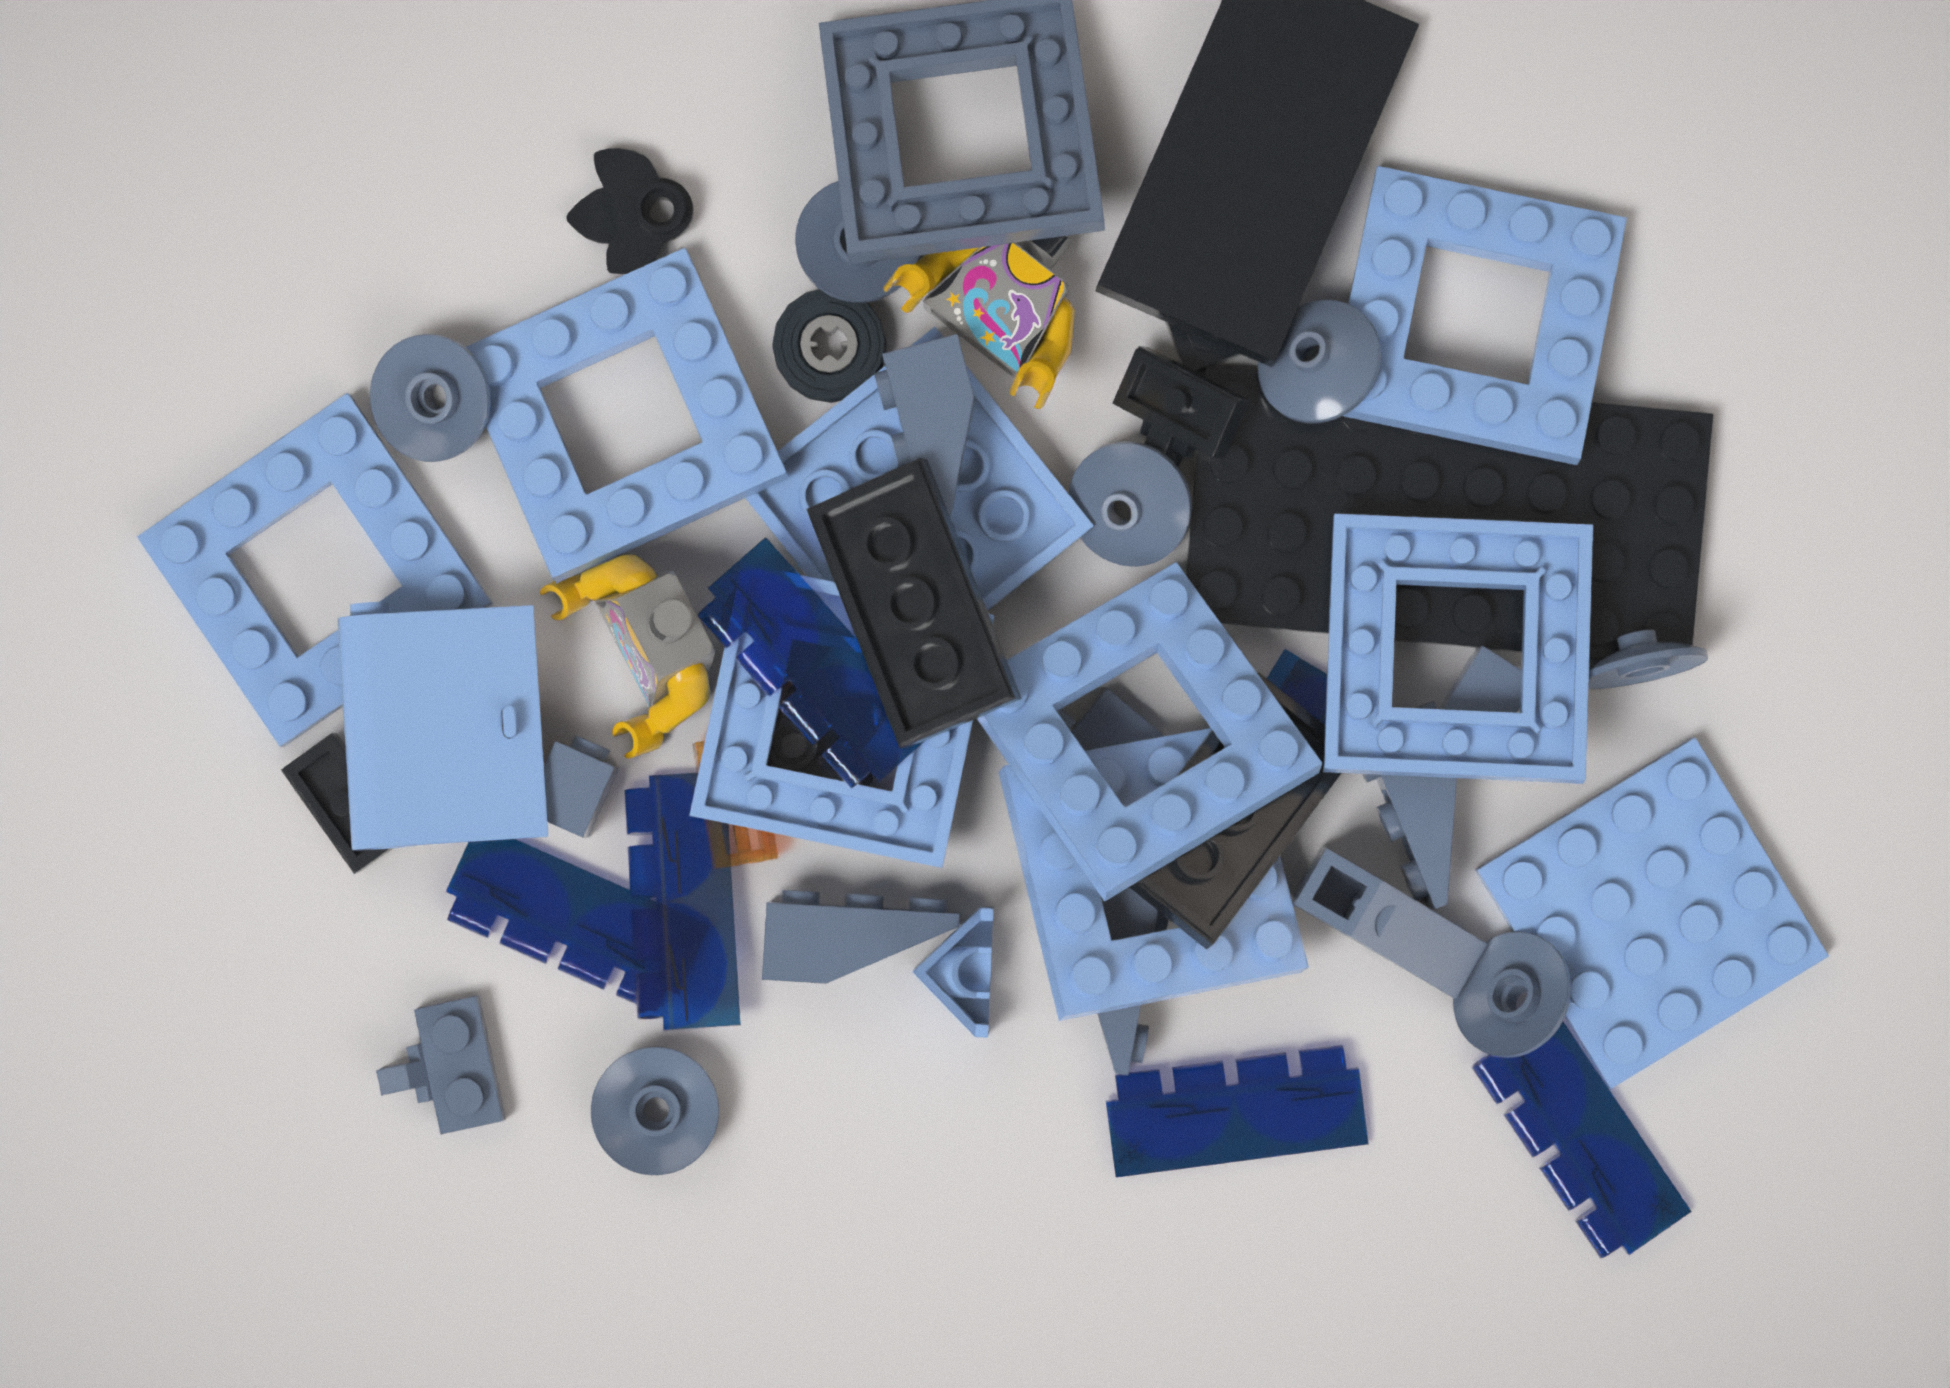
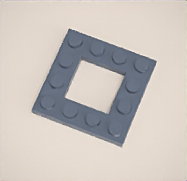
M986 0L819 23L849 265L1105 231L1072 0ZM1017 66L1031 170L904 187L891 83Z

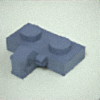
M476 995L414 1009L421 1044L406 1047L408 1063L376 1070L381 1096L415 1088L418 1103L433 1100L440 1135L506 1120L480 996Z

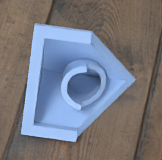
M980 907L913 970V973L975 1037L988 1038L993 907Z

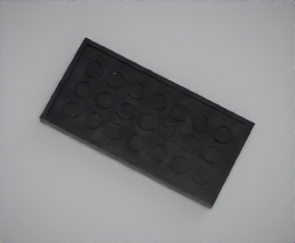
M1205 367V377L1250 400L1225 459L1213 458L1198 449L1196 456L1185 575L1221 624L1329 634L1334 514L1593 525L1589 659L1602 660L1620 651L1617 638L1643 630H1655L1658 642L1693 645L1713 413L1592 402L1581 459L1577 465L1344 416L1323 423L1298 422L1284 416L1270 404L1261 389L1258 371ZM1396 584L1394 641L1469 648L1484 646L1490 650L1522 652L1524 590Z

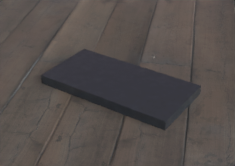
M1222 0L1102 272L1095 292L1272 367L1419 24L1365 0Z

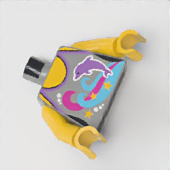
M1067 236L1025 241L1021 247L1016 243L926 254L914 264H904L898 267L883 286V290L888 292L893 286H901L908 290L911 297L902 306L901 310L903 312H912L928 293L923 300V307L926 311L1014 378L1009 391L1010 395L1014 397L1021 386H1030L1037 390L1039 394L1034 408L1041 409L1045 406L1053 389L1055 379L1068 359L1072 348L1075 309L1066 298L1069 285L1051 271L1072 244Z
M622 555L583 571L581 576L576 574L557 584L555 581H552L541 588L540 595L552 591L562 600L563 609L550 615L554 620H563L589 604L590 599L595 601L650 707L648 714L621 721L615 724L612 729L613 737L629 732L632 735L633 749L624 755L625 758H634L659 749L663 742V733L671 732L706 704L710 696L708 676L715 651L678 577L673 571L655 572L642 558L636 555Z

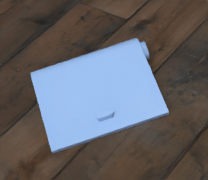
M388 602L351 604L350 616L338 618L352 850H378L414 847L417 845L548 837L534 606L389 613Z

